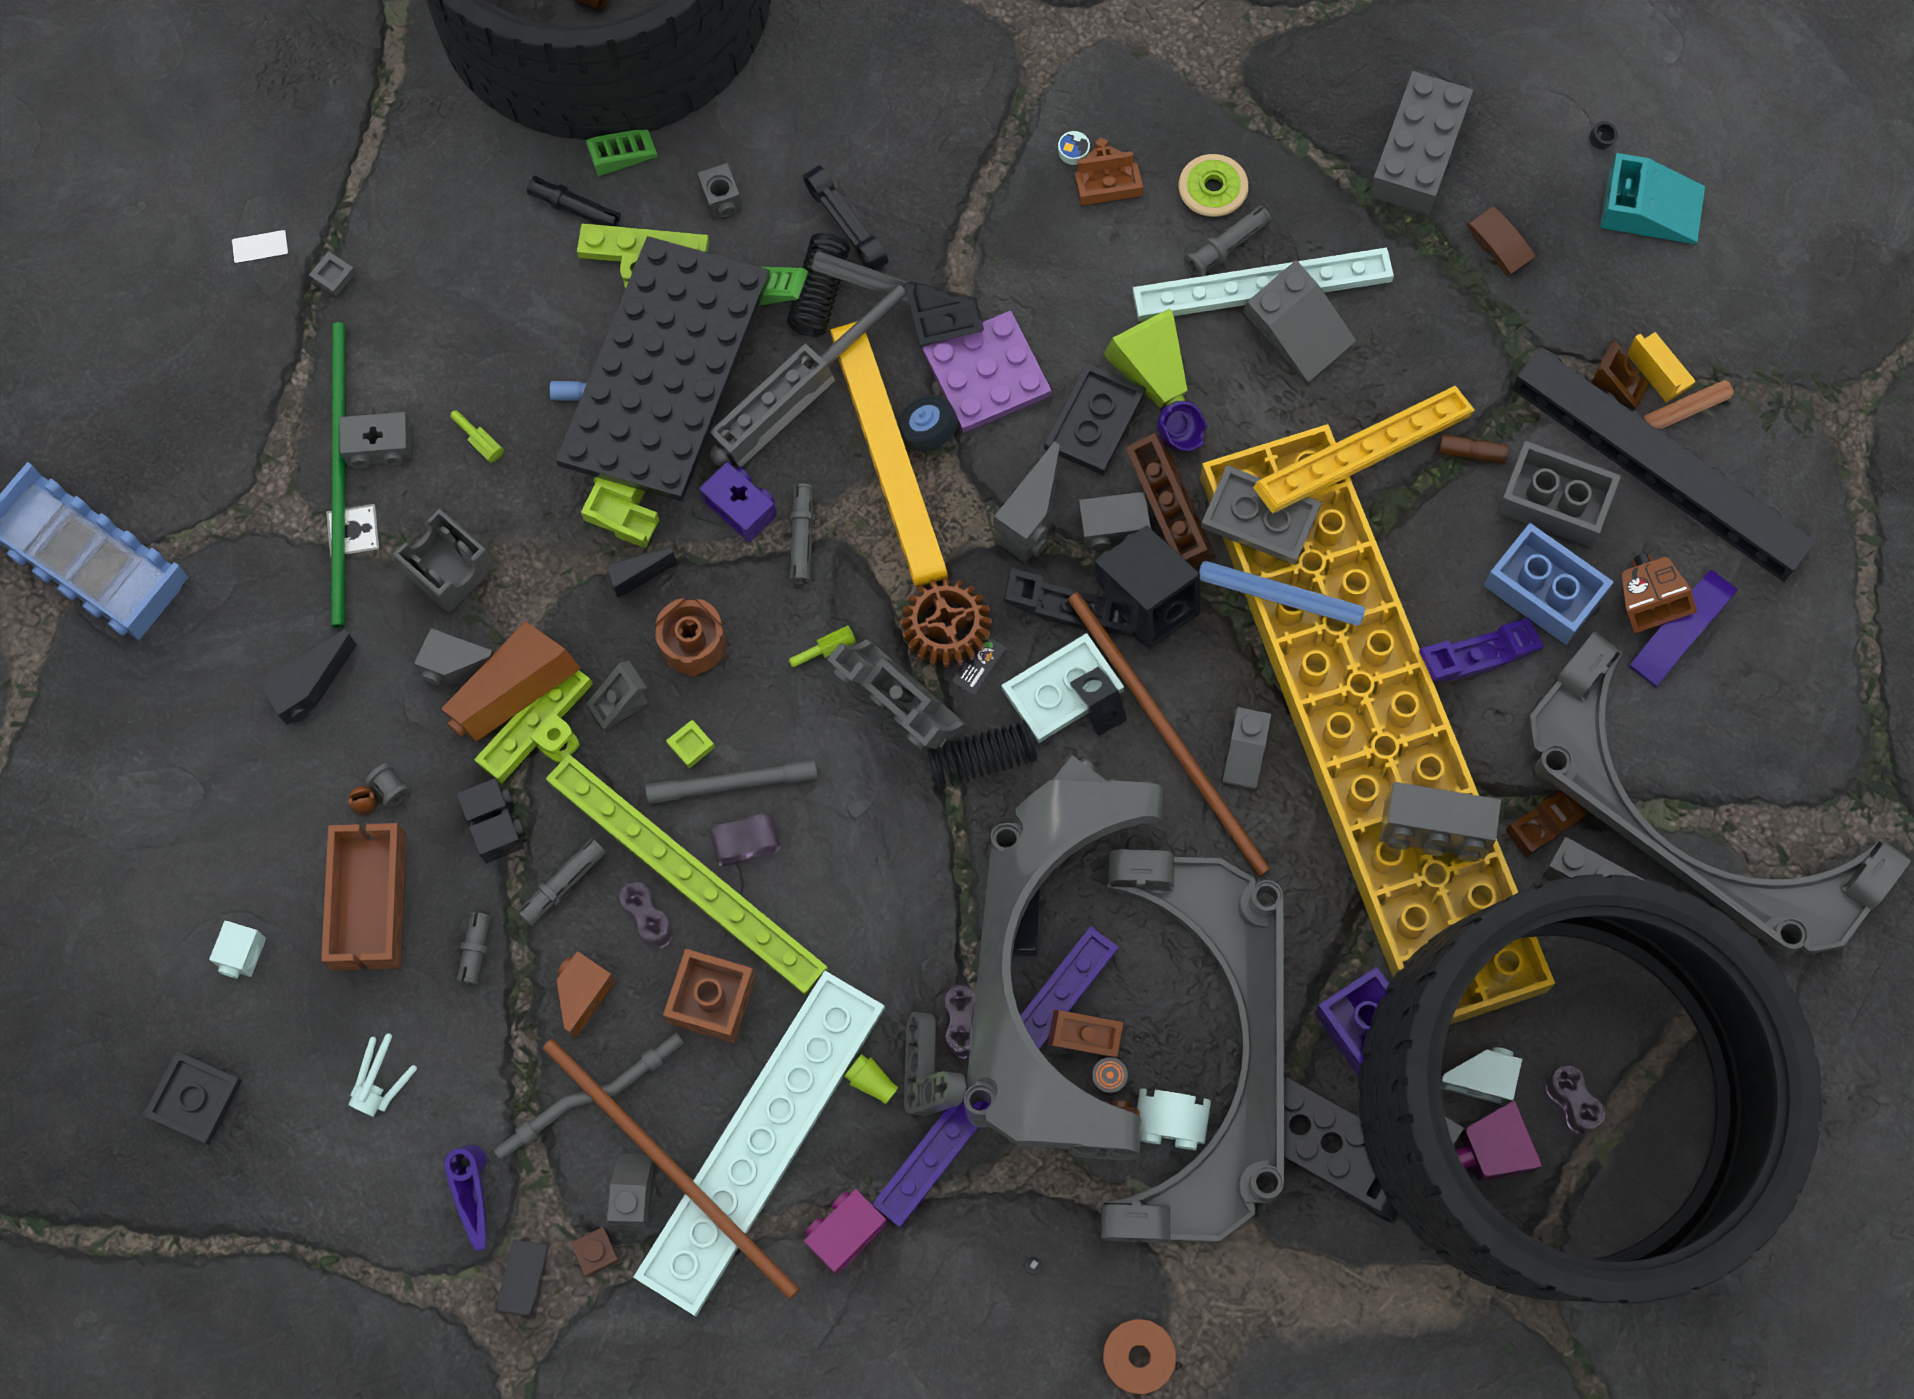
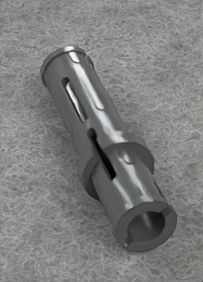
M806 483L793 485L792 512L789 514V522L792 523L789 581L794 584L811 582L812 524L815 523L816 516L813 513L814 486Z
M590 838L545 884L541 882L537 886L538 890L516 912L532 927L547 910L561 902L560 898L606 854L605 850L595 840Z

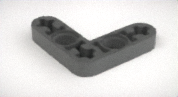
M912 1012L907 1022L904 1076V1108L907 1114L927 1116L961 1104L965 1095L966 1083L962 1073L941 1071L934 1074L936 1021L933 1014Z

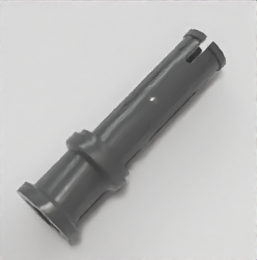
M1257 206L1251 213L1243 217L1217 238L1206 239L1204 246L1196 252L1188 253L1184 256L1183 261L1187 270L1193 277L1206 276V272L1216 264H1223L1233 249L1271 222L1269 212L1262 208V206Z

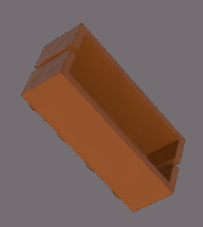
M398 823L366 824V831L359 824L328 825L321 962L331 971L363 970V964L370 970L401 969L406 833Z

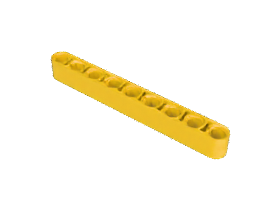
M858 321L830 329L833 344ZM865 332L838 357L914 586L918 588L930 584L932 579L938 582L948 578L947 570Z

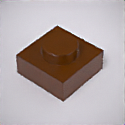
M604 1227L571 1242V1246L586 1277L619 1262V1258Z

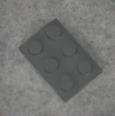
M1227 465L1201 522V528L1296 565L1322 502L1306 497L1272 514L1253 489L1255 483L1261 480V478Z

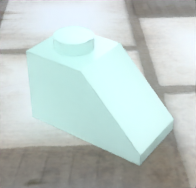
M1493 1047L1492 1051L1485 1050L1445 1073L1441 1077V1089L1505 1106L1514 1099L1522 1059L1513 1057L1514 1053L1510 1050Z

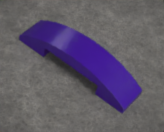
M1711 569L1692 590L1697 612L1664 623L1632 661L1629 668L1656 688L1715 616L1719 614L1735 595L1738 589Z
M1526 618L1502 625L1495 632L1451 644L1448 640L1423 647L1419 650V653L1433 681H1450L1499 668L1540 651L1544 646L1530 619Z

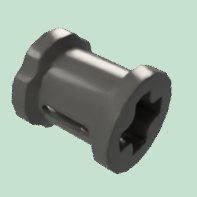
M385 763L375 768L367 776L365 782L369 787H374L383 798V805L390 809L409 796L411 789L407 785L402 784L395 776L393 766L390 763Z

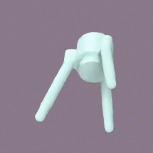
M389 1033L385 1035L367 1076L377 1040L375 1037L369 1039L356 1084L350 1094L352 1098L348 1105L374 1117L377 1109L385 1112L392 1098L417 1070V1067L412 1065L385 1096L381 1097L384 1089L373 1085V1082L392 1039V1035Z

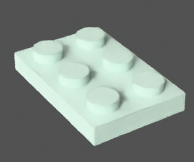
M1087 633L1001 685L1002 691L1021 719L1027 721L1031 734L1038 744L1089 713L1085 703L1071 687V681L1096 667H1100L1118 689L1119 694L1124 691L1123 684ZM1091 680L1084 685L1083 689L1087 692H1094L1102 686V682Z

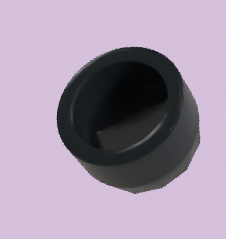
M1607 121L1597 123L1589 135L1591 145L1601 150L1609 148L1618 138L1617 129Z

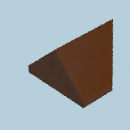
M1614 337L1592 380V384L1600 390L1610 392L1620 404L1630 409H1636L1649 381L1646 378L1640 377L1638 374L1640 370L1634 368Z

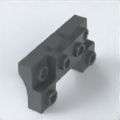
M866 639L852 646L840 643L827 659L836 667L833 672L847 684L851 681L862 684L871 692L869 697L883 709L888 707L895 714L894 720L909 732L906 737L921 749L924 746L937 749L944 739L956 742L968 727L964 721L870 640Z

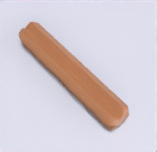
M1723 380L1644 415L1643 418L1656 429H1663L1730 399L1734 394V390L1729 381Z

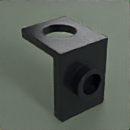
M1096 667L1070 682L1073 690L1087 706L1094 732L1098 736L1127 720L1118 689L1100 667ZM1091 680L1102 682V686L1094 692H1087L1083 689L1084 685Z

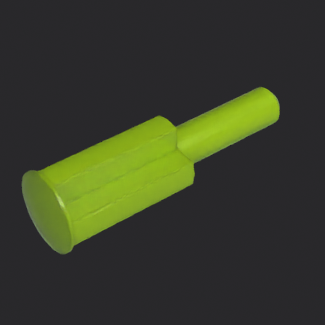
M457 410L451 412L450 417L470 436L467 441L488 462L494 463L501 458L504 449L482 427L476 429Z
M847 625L817 639L818 645L789 658V662L792 667H796L821 654L826 658L834 652L840 643L849 646L856 644L855 636Z

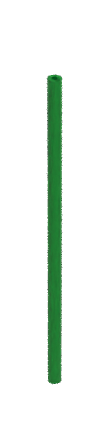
M341 322L332 324L331 627L336 629L345 627V461L340 454V417H345V324Z

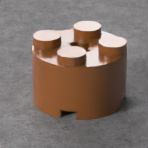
M697 598L696 600L677 599L666 605L657 617L655 629L656 642L663 659L672 669L693 677L710 670L723 657L727 648L726 634L719 613L710 603ZM690 634L693 638H690V637L685 638V637Z

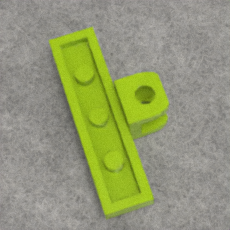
M582 223L577 254L578 258L621 262L620 272L626 289L647 236L707 253L709 237L702 234Z
M578 670L568 679L517 713L474 759L475 762L502 784L535 747L556 763H560L568 754L572 755L578 749L580 743L569 725L562 720V717L593 685L590 678ZM567 742V747H566V749L563 750V751H559V750L563 747V745Z

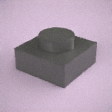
M328 251L311 271L309 277L312 282L337 297L355 276L356 272L351 265Z

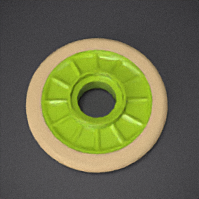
M1207 154L1193 159L1185 166L1179 178V193L1183 202L1192 211L1203 216L1220 217L1234 212L1242 205L1248 193V179L1245 171L1236 161L1224 155ZM1212 179L1218 180L1222 184V188L1218 191H1210L1205 187V183Z

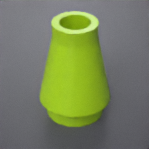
M862 1054L844 1076L850 1081V1086L879 1099L884 1104L889 1101L898 1089L872 1057L868 1059Z

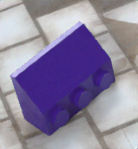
M1378 967L1319 1004L1314 1013L1358 1077L1360 1063H1363L1364 1060L1362 1050L1367 1030L1371 1026L1370 1021L1380 999L1386 996L1385 990L1389 985Z

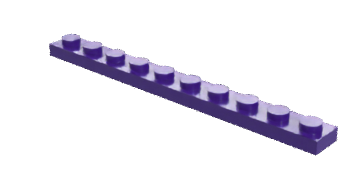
M1091 926L1020 1015L1027 1032L1039 1050L1048 1041L1054 1009L1070 1012L1118 951V946ZM964 1098L958 1106L945 1110L872 1203V1206L900 1229L980 1128L974 1126L968 1120ZM978 1101L972 1108L979 1111L985 1110L990 1106V1103Z

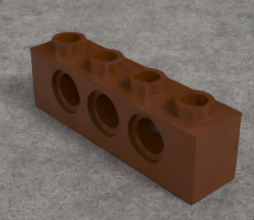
M1153 433L1125 447L1168 545L1194 569L1201 566L1203 561L1209 562L1217 558L1205 530L1201 528V521L1164 441L1156 433Z

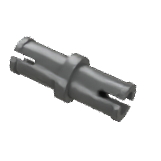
M469 912L465 941L460 943L459 948L462 951V956L456 977L457 982L469 985L470 983L472 985H478L479 983L478 979L483 955H487L488 947L485 944L490 920L492 919V916L488 914L478 913L477 915L476 912Z

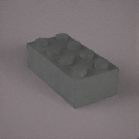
M1412 71L1374 175L1370 197L1428 215L1431 214L1474 89Z

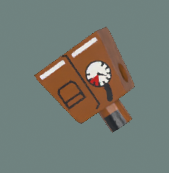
M1639 554L1632 560L1633 568L1624 570L1621 574L1626 610L1634 634L1697 612L1690 586L1668 557L1653 560L1649 554Z

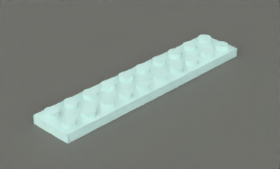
M827 971L823 972L694 1179V1182L746 1235L885 1010L883 1004ZM685 1194L633 1278L692 1315L697 1316L738 1247Z

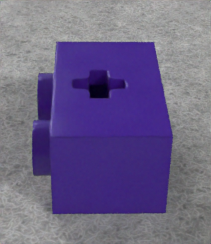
M726 462L699 488L701 498L709 508L747 542H751L777 516L774 505L775 499L766 489L761 488L758 490L751 483V477L741 467L735 469Z

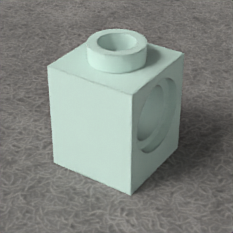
M224 921L209 960L219 967L218 972L225 976L238 979L239 974L251 977L266 937L258 930Z

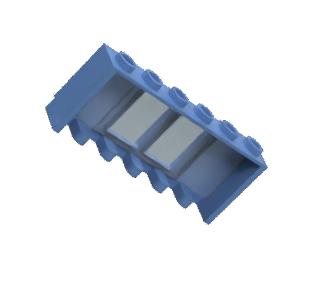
M28 462L0 493V546L2 545L9 550L6 554L21 566L26 562L34 568L31 572L48 584L53 580L59 584L57 590L71 601H74L77 597L85 602L82 607L98 619L101 615L109 619L108 625L122 636L129 633L137 640H140L189 578L178 564L174 562L171 565L158 551L153 548L148 549L142 545L129 531L125 530L123 532L117 528L104 514L100 513L98 515L82 499L77 496L72 497L66 493L53 479L47 480L41 476L34 466Z

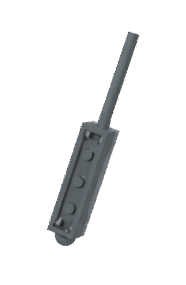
M898 284L822 355L819 356L805 343L709 432L717 446L713 445L710 449L711 461L720 467L726 462L731 464L730 460L738 467H742L835 381L829 368L832 363L907 295L905 289Z

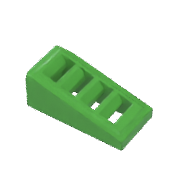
M648 129L631 130L585 140L598 177L658 157ZM642 140L646 150L639 151L636 142ZM630 144L633 152L627 153L625 145ZM618 148L620 154L614 155L613 149ZM607 152L608 156L602 157L601 153Z
M762 267L769 269L770 278L759 306L797 300L799 298L808 273L806 269Z

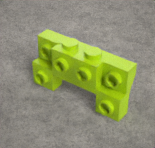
M594 477L595 485L581 511L583 520L613 531L619 539L646 548L660 520L657 512L639 506L645 491Z

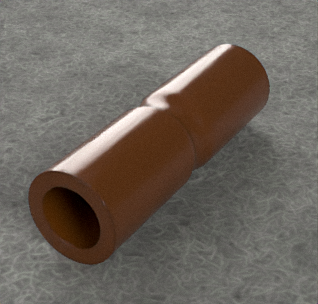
M1442 434L1438 454L1463 458L1472 457L1476 460L1505 464L1508 444L1483 440L1474 441L1470 438Z

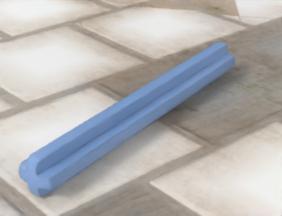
M1203 561L1199 570L1201 581L1353 625H1360L1364 617L1365 608L1361 605L1208 561Z

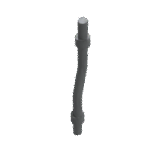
M674 1033L655 1049L650 1047L640 1055L642 1059L612 1082L600 1087L611 1098L617 1096L649 1070L654 1072L664 1064L662 1060L684 1044L683 1040L677 1033ZM584 1090L563 1096L529 1123L524 1121L516 1127V1133L497 1146L494 1152L503 1161L522 1145L526 1144L528 1146L539 1138L537 1134L569 1109L593 1103V1099Z

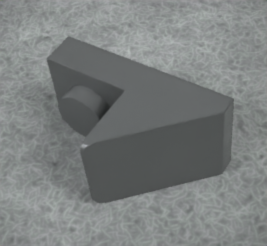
M630 661L621 662L586 704L603 730H606L646 706L648 701L642 693L647 687Z

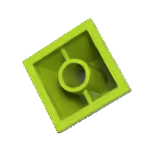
M1170 308L1112 338L1104 352L1105 358L1132 383L1146 388L1145 395L1159 408L1167 407L1175 401H1186L1184 395L1188 390L1174 315Z

